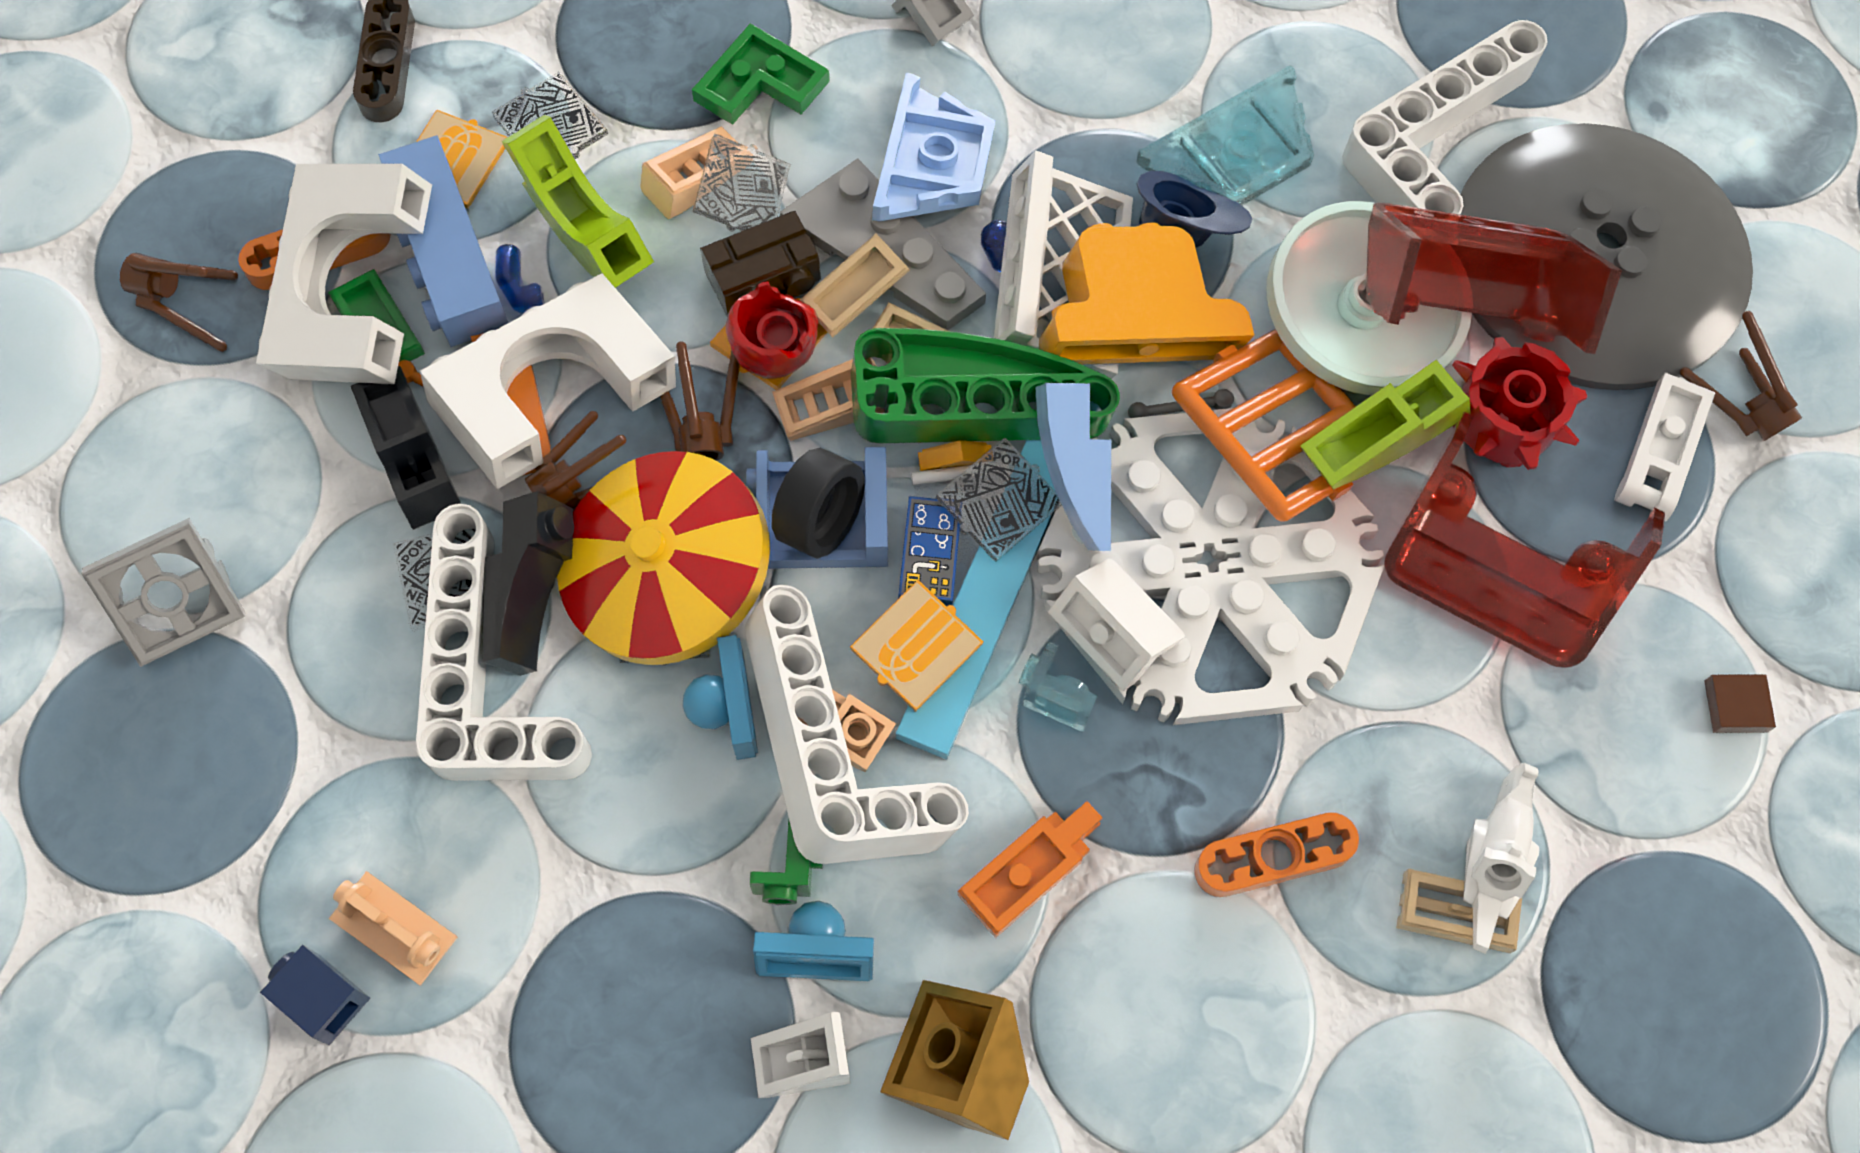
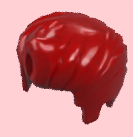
M762 282L757 285L755 290L740 297L732 305L726 321V334L735 358L745 370L762 378L777 379L797 371L808 362L816 345L818 318L816 311L810 305L794 299L790 295L780 294L778 288L771 287L769 282Z

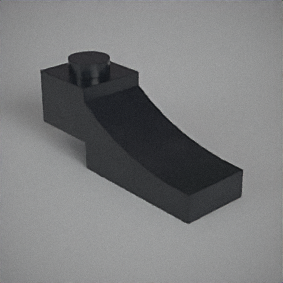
M539 491L503 502L502 553L485 557L482 662L519 676L537 671L540 633L548 599L563 562L572 559L573 533L575 528L573 508Z

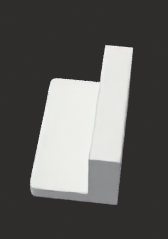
M1107 559L1076 575L1048 611L1122 691L1134 685L1159 655L1179 644L1185 636L1184 632L1113 559Z

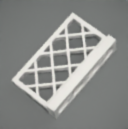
M1035 150L1012 174L994 338L1039 349V338H1036L1038 320L1047 316L1051 321L1052 310L1069 302L1067 295L1054 302L1042 285L1043 275L1051 271L1066 292L1062 265L1069 252L1058 257L1047 241V231L1056 227L1069 248L1072 249L1079 236L1068 220L1080 213L1089 227L1103 223L1092 207L1097 203L1116 209L1115 225L1113 227H1131L1133 197L1052 168V156ZM1052 187L1065 191L1075 207L1063 213L1051 196ZM1119 363L1083 364L1111 379L1118 374Z

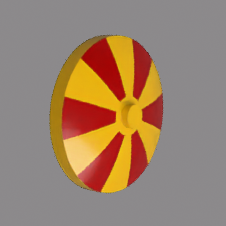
M670 451L649 454L629 461L611 471L583 497L573 512L575 528L573 533L572 559L563 562L557 575L559 593L568 616L578 630L602 650L617 658L637 664L663 665L680 662L697 656L717 645V638L728 636L748 615L761 592L767 574L770 556L768 526L756 497L723 464L703 455L690 452Z

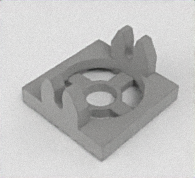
M190 518L82 568V576L140 667L245 617V610L230 587L229 577L221 560L217 562L212 544L208 539L201 538ZM158 553L178 554L193 561L199 568L182 576L162 572L152 555ZM135 564L145 582L141 589V595L124 603L120 583L128 568ZM170 581L181 589L182 599L174 607L168 609L158 608L148 599L147 592L149 588L156 582ZM209 584L208 605L202 615L193 622L185 610L189 593ZM147 613L157 617H166L170 620L175 630H151L140 625L138 617Z

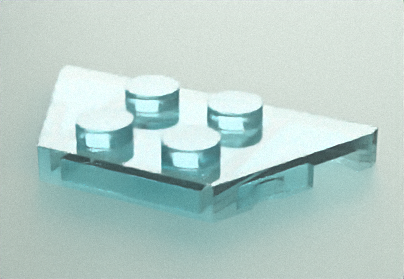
M1291 65L1287 66L1140 149L1137 155V164L1147 171H1164L1176 174L1200 188L1227 197L1242 206L1310 167L1314 152L1310 135L1304 128L1306 116L1303 103H1298L1294 84L1297 77L1295 69Z

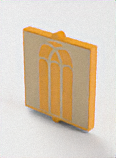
M436 110L416 142L438 135L464 206L469 209L505 150L501 141L508 137L478 126L475 119L465 121Z
M917 580L850 646V650L878 675L877 682L879 685H888L916 712L983 645L984 641L955 615L956 608L953 605L945 606L928 588Z

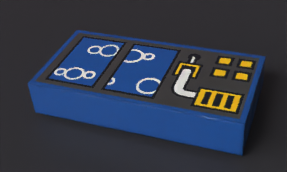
M909 496L898 599L919 580L945 606L953 604L961 516L955 510L953 500H951V506L949 500ZM962 502L956 503L961 512Z

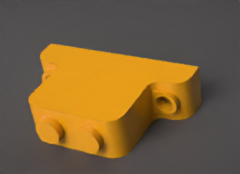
M1100 223L1088 227L1081 233L1063 262L1062 273L1069 303L1057 306L1052 310V320L1039 339V349L1070 359L1081 365L1214 360L1217 352L1232 344L1239 349L1245 346L1255 334L1249 312L1242 304L1231 299H1214L1207 294L1195 244L1188 232L1176 226H1160L1157 223H1145L1137 227H1113L1108 223Z

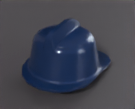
M1148 171L1141 174L1136 183L1138 192L1144 199L1139 225L1157 223L1160 226L1182 228L1192 237L1195 248L1202 246L1212 233L1238 234L1248 230L1251 226L1253 219L1249 211L1241 204L1225 196L1200 188L1176 174L1164 171Z

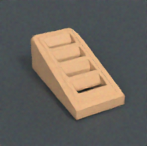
M722 126L642 164L641 190L667 219L683 213L695 205L698 200L700 201L701 197L709 195L710 191L707 189V185L719 178L724 183L727 182L724 177L729 180L728 172L702 185L706 181L704 175L710 179V175L724 171L723 161L718 164V166H722L719 168H723V170L718 171L715 162H719L716 157L709 158V156L713 155L711 153L714 150L713 142L716 148L727 146L726 148H717L718 153L724 159L726 157L725 153H720L724 149H734L742 152L727 151L731 178L740 173L734 172V170L745 169L734 168L733 166H750L749 164L733 163V161L751 163L752 160L732 159V157H752ZM699 160L706 168L707 165L710 168L711 163H713L716 171H714L713 167L710 173L708 169L703 170L697 161ZM684 172L688 178L685 179L680 173ZM718 181L717 183L711 185L709 189L712 191L713 186H721L723 184L721 183V181ZM701 188L705 191L704 195L700 194V192H703Z
M872 358L866 359L867 363L877 366ZM853 359L772 392L787 438L790 441L854 423L851 388ZM844 387L848 402L840 405L835 389ZM819 393L824 394L829 408L823 412H820L815 395ZM802 398L809 418L800 420L794 402ZM876 407L875 412L883 414L884 409Z

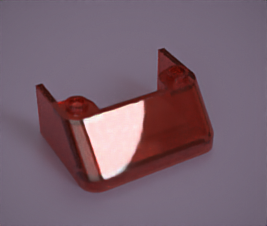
M1390 203L1373 204L1368 223L1366 301L1374 308L1373 312L1382 316L1387 323L1399 325L1400 319H1404L1406 313L1417 312L1419 305L1510 318L1524 327L1523 335L1529 338L1553 342L1556 335L1564 336L1585 353H1596L1622 270L1568 234L1548 228Z
M1463 412L1426 476L1386 553L1384 560L1386 573L1396 585L1552 666L1567 668L1578 665L1589 655L1661 547L1665 512L1654 508L1627 551L1605 541L1592 540L1576 547L1565 565H1562L1467 516L1477 497L1476 482L1466 470L1452 463L1464 442L1474 417Z

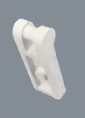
M1664 373L1656 384L1625 475L1618 486L1614 501L1629 507L1635 503L1650 509L1651 516L1665 522L1671 517L1679 501L1715 392ZM1646 475L1662 481L1660 490L1644 484Z

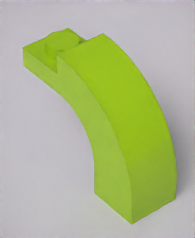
M541 116L501 141L524 179L522 185L561 242L589 274L595 277L603 273L616 288L654 263L630 218L614 211L590 184L550 116Z

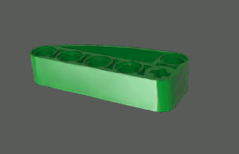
M874 328L860 334L855 342L851 368L853 419L856 431L865 440L879 444L955 442L959 440H1041L1037 411L1032 409L1028 403L1036 402L1035 387L1045 383L1090 384V401L1097 404L1101 411L1090 410V438H1094L1104 433L1119 404L1120 392L1115 382L1106 375L1070 359L1037 348L996 338L927 329ZM871 357L881 358L886 361L887 365L873 366L867 363L866 359ZM934 404L941 407L945 413L939 415L930 414L922 406ZM975 404H990L997 410V413H984ZM876 407L883 408L884 414L876 413Z

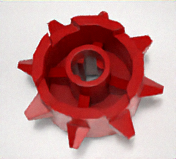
M1503 337L1494 339L1492 349L1482 356L1476 365L1455 360L1452 364L1465 381L1461 389L1470 399V415L1453 425L1454 433L1462 438L1474 450L1477 456L1486 457L1507 468L1524 465L1530 470L1537 468L1539 455L1554 440L1574 446L1580 441L1567 426V423L1570 421L1576 405L1587 399L1586 390L1571 385L1568 379L1571 371L1568 365L1554 351L1534 343H1524L1522 348L1511 347Z

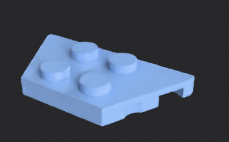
M906 73L873 204L872 220L880 222L979 205L993 139L995 120L977 110L966 108L960 100L946 92L939 98L919 88V77Z

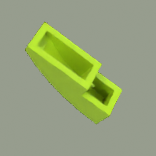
M1436 359L1396 388L1389 383L1300 446L1331 488L1336 489L1410 453L1470 415V399Z

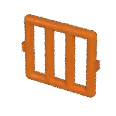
M1276 329L1239 349L1233 344L1217 352L1213 360L1214 363L1184 378L1173 386V398L1276 520L1281 522L1288 521L1328 496L1334 501L1346 494L1353 486V482L1332 489L1321 475L1285 497L1266 474L1268 471L1301 453L1300 445L1356 407L1341 388L1326 382L1304 367L1285 346ZM1278 350L1297 371L1292 376L1219 417L1199 395ZM1311 388L1331 409V411L1252 457L1232 434Z

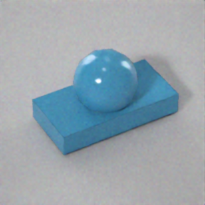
M737 635L719 637L717 641L723 678L718 675L705 674L694 679L685 690L682 707L686 717L694 725L701 728L717 729L729 722L732 746L736 759L753 758L758 753L741 640L737 638Z
M819 900L804 903L791 916L787 928L788 933L755 932L753 955L756 974L759 976L850 981L873 980L874 938L845 936L844 920L840 913L829 903Z

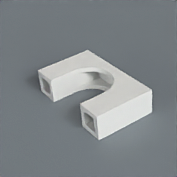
M296 164L292 186L289 191V202L283 232L279 240V251L273 281L269 290V301L264 326L259 339L256 364L290 380L395 384L404 333L373 316L331 315L325 300L326 279L339 253L351 242L362 236L376 233L423 234L432 184L404 164Z
M603 273L586 282L573 285L566 293L541 306L528 309L521 317L497 330L485 332L471 344L450 355H443L437 358L430 366L420 370L427 402L497 490L543 464L538 431L507 395L508 388L514 378L529 365L549 359H571L587 364L604 377L632 412L676 387L675 356Z

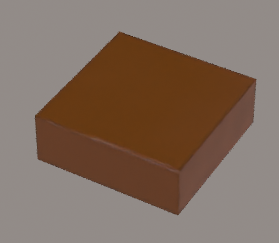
M1716 674L1704 680L1713 733H1768L1776 728L1767 674Z

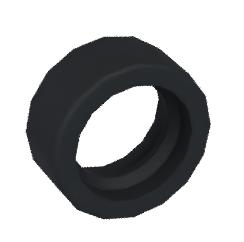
M821 447L807 451L796 460L785 475L775 498L772 510V530L776 540L816 559L827 556L834 551L851 530L859 513L865 486L862 468L854 462Z

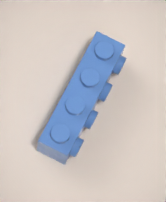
M438 135L378 154L382 164H404L432 184L423 234H397L402 247L412 246L415 257L406 259L417 289L426 287L430 299L421 303L432 331L442 329L450 347L470 341L471 336L490 330H497L508 324L509 322Z

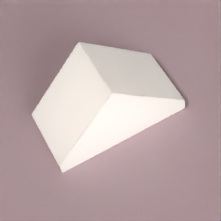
M830 1012L751 1038L758 1098H770L851 1084L840 1012Z

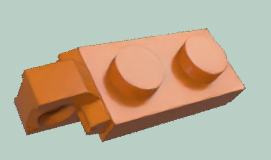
M1088 801L1065 821L1056 811L1048 818L1043 816L957 891V895L996 939L1081 864L1083 857L1090 852V849L1083 840L1100 826L1101 823L1099 821L1103 817Z

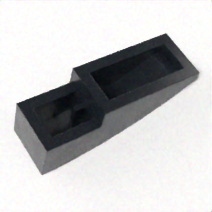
M398 366L395 384L356 383L351 385L375 451L385 468L397 502L411 528L414 530L435 521L443 509L450 505L461 504L401 367Z

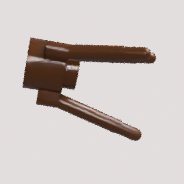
M131 253L126 257L120 270V283L124 291L137 295L135 303L137 307L155 312L221 352L227 350V344L159 301L163 297L168 298L174 294L178 286V275L233 281L238 278L236 271L174 263L140 253Z
M1745 311L1742 314V319L1768 377L1767 379L1750 350L1746 347L1741 348L1739 355L1761 394L1745 403L1750 411L1749 414H1744L1689 368L1683 367L1680 370V375L1688 382L1715 392L1712 403L1733 419L1746 437L1757 431L1763 441H1766L1802 419V416L1795 408L1798 404L1784 383L1753 313Z
M680 341L676 344V351L687 414L682 418L683 424L680 421L670 392L668 391L660 396L674 436L675 451L700 454L718 461L724 456L723 447L733 445L731 424L740 364L731 350L719 424V422L714 420V414L698 412L687 346L685 342Z
M590 411L543 457V464L536 467V471L526 477L525 482L532 493L539 491L574 509L592 488L590 487L575 493L577 489L582 487L577 476L626 443V437L624 435L616 436L571 466L565 459L556 464L598 419V413Z

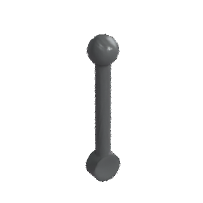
M1227 389L1216 391L1213 397L1202 398L1209 407H1214L1216 410L1231 408L1234 402L1232 392ZM1135 402L1129 407L1128 416L1129 418L1147 417L1184 410L1177 402L1149 406L1142 402Z

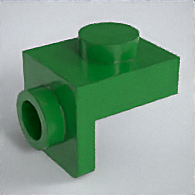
M789 819L785 873L750 872L752 893L762 895V902L792 905L797 903V896L811 897L812 869H823V864L814 863L806 859L798 851Z

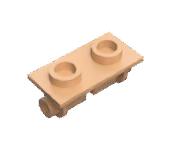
M367 871L355 884L349 880L344 881L333 895V900L338 902L339 905L329 919L420 986L458 938Z

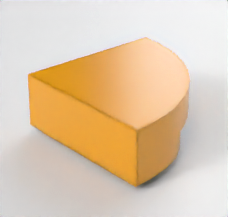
M959 440L922 449V452H918L920 471L979 464L981 460V464L993 462L991 445H987L985 442ZM990 454L992 459L986 460L985 457L989 458L988 455Z

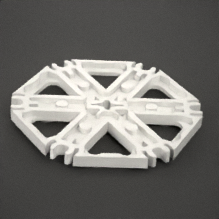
M1233 408L1212 411L1219 417ZM1187 413L1124 419L1123 426L1118 423L1114 424L1111 428L1110 436L1117 443L1118 447L1111 449V490L1152 539L1111 543V551L1087 550L1084 544L1075 539L1072 532L1073 526L1061 502H1059L1037 554V572H1053L1060 579L1056 584L1042 585L1041 599L1045 600V610L1049 611L1055 603L1054 600L1059 598L1076 575L1107 559H1113L1149 597L1167 595L1161 609L1184 632L1185 636L1179 644L1159 655L1134 684L1137 688L1131 700V709L1138 711L1143 698L1146 696L1157 697L1162 703V709L1158 720L1161 722H1165L1169 718L1175 703L1180 704V710L1173 725L1299 712L1303 705L1308 707L1316 698L1314 692L1307 685V679H1317L1328 691L1332 689L1338 679L1340 681L1346 672L1385 566L1374 567L1384 557L1383 550L1367 551L1360 545V540L1373 539L1378 532L1377 524L1370 523L1374 515L1349 490L1334 501L1329 496L1327 497L1334 509L1333 516L1328 520L1253 528L1262 502L1224 457L1202 508L1156 455L1154 445L1161 438L1203 433ZM1279 419L1271 433L1260 432L1256 428L1255 423L1257 420L1232 434L1252 457L1281 440L1285 430V421ZM1293 426L1289 434L1293 433L1297 429ZM1303 451L1279 465H1297L1312 481L1321 476L1320 472ZM1279 466L1266 473L1271 480ZM1235 541H1236V543L1222 544V543H1225V542H1235ZM1204 551H1211L1213 559H1222L1223 562L1219 563L1215 573L1209 572L1207 565L1197 564V561L1201 560ZM1344 577L1350 585V595L1335 634L1327 639H1320L1311 635L1271 589L1269 584ZM1217 616L1270 677V681L1266 686L1257 689L1207 693L1198 687L1195 681V672ZM1053 618V620L1058 624V626L1071 640V642L1075 645L1079 652L1084 656V658L1088 661L1092 668L1097 672V674L1101 677L1105 684L1110 688V690L1114 693L1118 700L1123 704L1126 692L1129 688L1122 691L1117 686V684L1099 667V665Z

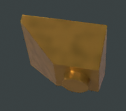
M923 980L880 1092L963 1127L1009 1140L1029 1084L1013 1002L1000 996Z

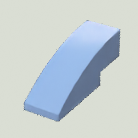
M1045 383L1037 386L1035 389L1038 428L1044 458L1055 492L1071 525L1087 550L1111 551V440L1090 439V384Z

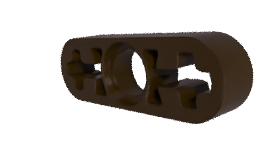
M368 0L365 7L353 95L362 115L373 122H387L399 115L404 105L415 19L408 0ZM390 12H396L391 15L390 19L392 32L387 31L383 19H388ZM389 48L397 51L395 58L390 62L380 64L372 61V57L379 50ZM377 80L381 81L386 94H381L379 101L372 102L371 100L376 99L379 92Z

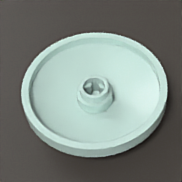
M1346 201L1324 206L1311 212L1295 224L1285 236L1273 256L1268 271L1266 291L1269 312L1285 346L1313 374L1332 385L1354 393L1373 395L1389 383L1396 388L1436 359L1445 369L1461 350L1470 329L1472 318L1470 288L1464 270L1451 248L1435 231L1419 219L1384 204Z

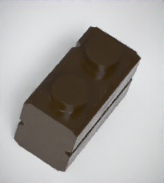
M791 211L700 248L705 274L727 317L732 305L740 297L755 290L757 285L762 282H769L771 287L778 288L780 294H788L794 297L808 292L815 282L821 280L818 253L810 237L806 234L796 211Z

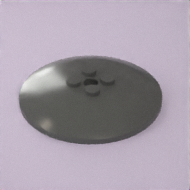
M1589 123L1563 124L1534 130L1512 139L1487 156L1474 170L1460 194L1463 198L1464 206L1449 235V247L1457 257L1466 275L1471 293L1472 315L1488 335L1493 339L1503 337L1511 347L1522 348L1524 343H1534L1554 351L1568 365L1571 371L1568 379L1571 384L1594 389L1634 390L1656 386L1664 373L1680 378L1682 377L1680 370L1683 367L1694 371L1721 349L1735 332L1742 320V314L1748 306L1753 278L1752 254L1747 234L1734 206L1722 189L1697 164L1677 150L1644 134L1624 128ZM1606 233L1612 235L1617 239L1620 248L1612 249L1602 245L1597 234Z

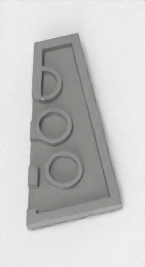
M858 158L780 211V216L796 211L806 234L814 239V245L830 256L835 253L844 260L874 234H877L910 269L909 272L889 288L894 292V298L946 330L951 329L985 304L986 293L913 216L880 222L872 220L873 204L879 180Z

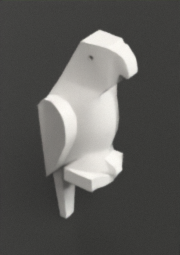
M1526 763L1516 765L1506 776L1493 811L1487 819H1475L1470 838L1467 841L1463 901L1473 905V949L1484 954L1489 949L1498 916L1505 919L1509 917L1518 900L1523 897L1536 875V867L1534 865L1539 856V846L1532 841L1534 822L1532 798L1535 779L1538 776V768Z

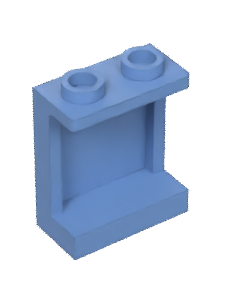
M865 447V461H852L862 468L865 478L864 496L859 513L842 543L829 555L819 559L776 540L772 530V510L777 492L785 475L795 462L769 461L768 450H757L756 468H747L746 486L756 497L767 522L770 539L768 569L888 567L886 447Z

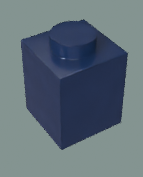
M303 944L296 952H289L273 966L268 975L269 983L260 991L266 999L309 1036L327 1045H330L370 1000L367 994L327 960Z

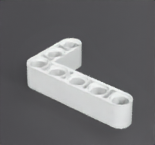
M1528 20L1512 22L1361 115L1355 121L1342 155L1343 164L1348 172L1376 203L1394 207L1412 215L1446 241L1464 206L1463 198L1458 190L1424 155L1420 148L1524 84L1531 77L1546 48L1548 41L1543 28Z
M466 504L450 505L439 513L433 526L416 734L417 753L421 760L435 774L443 779L452 781L568 780L576 778L583 774L590 765L592 751L591 745L578 725L570 719L562 717H483L486 663L482 662L485 557L494 555V538L475 508ZM476 529L471 540L462 544L453 543L456 535L462 530ZM466 579L472 580L471 587L466 593L456 597L449 596L450 589L455 583ZM462 631L468 632L467 641L463 646L455 650H445L446 641L451 635ZM458 684L464 685L463 695L457 702L449 705L441 704L442 694L447 688ZM508 738L518 740L517 750L511 757L500 761L493 759L494 749L499 742ZM563 738L575 740V748L570 756L561 760L550 759V749L556 741ZM448 739H460L459 751L449 760H437V751L443 742Z
M781 584L770 588L749 616L745 624V637L794 842L798 851L806 859L819 864L925 854L936 851L967 820L969 814L968 804L963 794L957 788L946 783L869 789L857 788L811 606L807 597L800 590L792 586ZM797 717L803 719L808 726L803 724ZM810 769L816 771L821 776L822 780L816 777L810 771ZM929 814H931L937 820V822H935ZM877 818L881 819L886 824L887 828L883 827L878 822ZM823 822L829 824L834 829L836 835L829 832L824 827Z

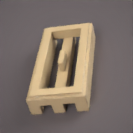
M1407 869L1403 873L1402 884H1404V892L1400 895L1399 906H1402L1401 915L1397 918L1396 928L1473 945V928L1415 915V911L1420 910L1473 922L1472 907L1417 896L1419 887L1463 897L1464 881ZM1522 898L1518 900L1507 919L1498 916L1495 927L1504 929V935L1493 933L1489 949L1512 953L1517 950Z

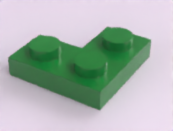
M750 23L692 88L693 101L732 125L761 92L802 115L830 82L829 69Z

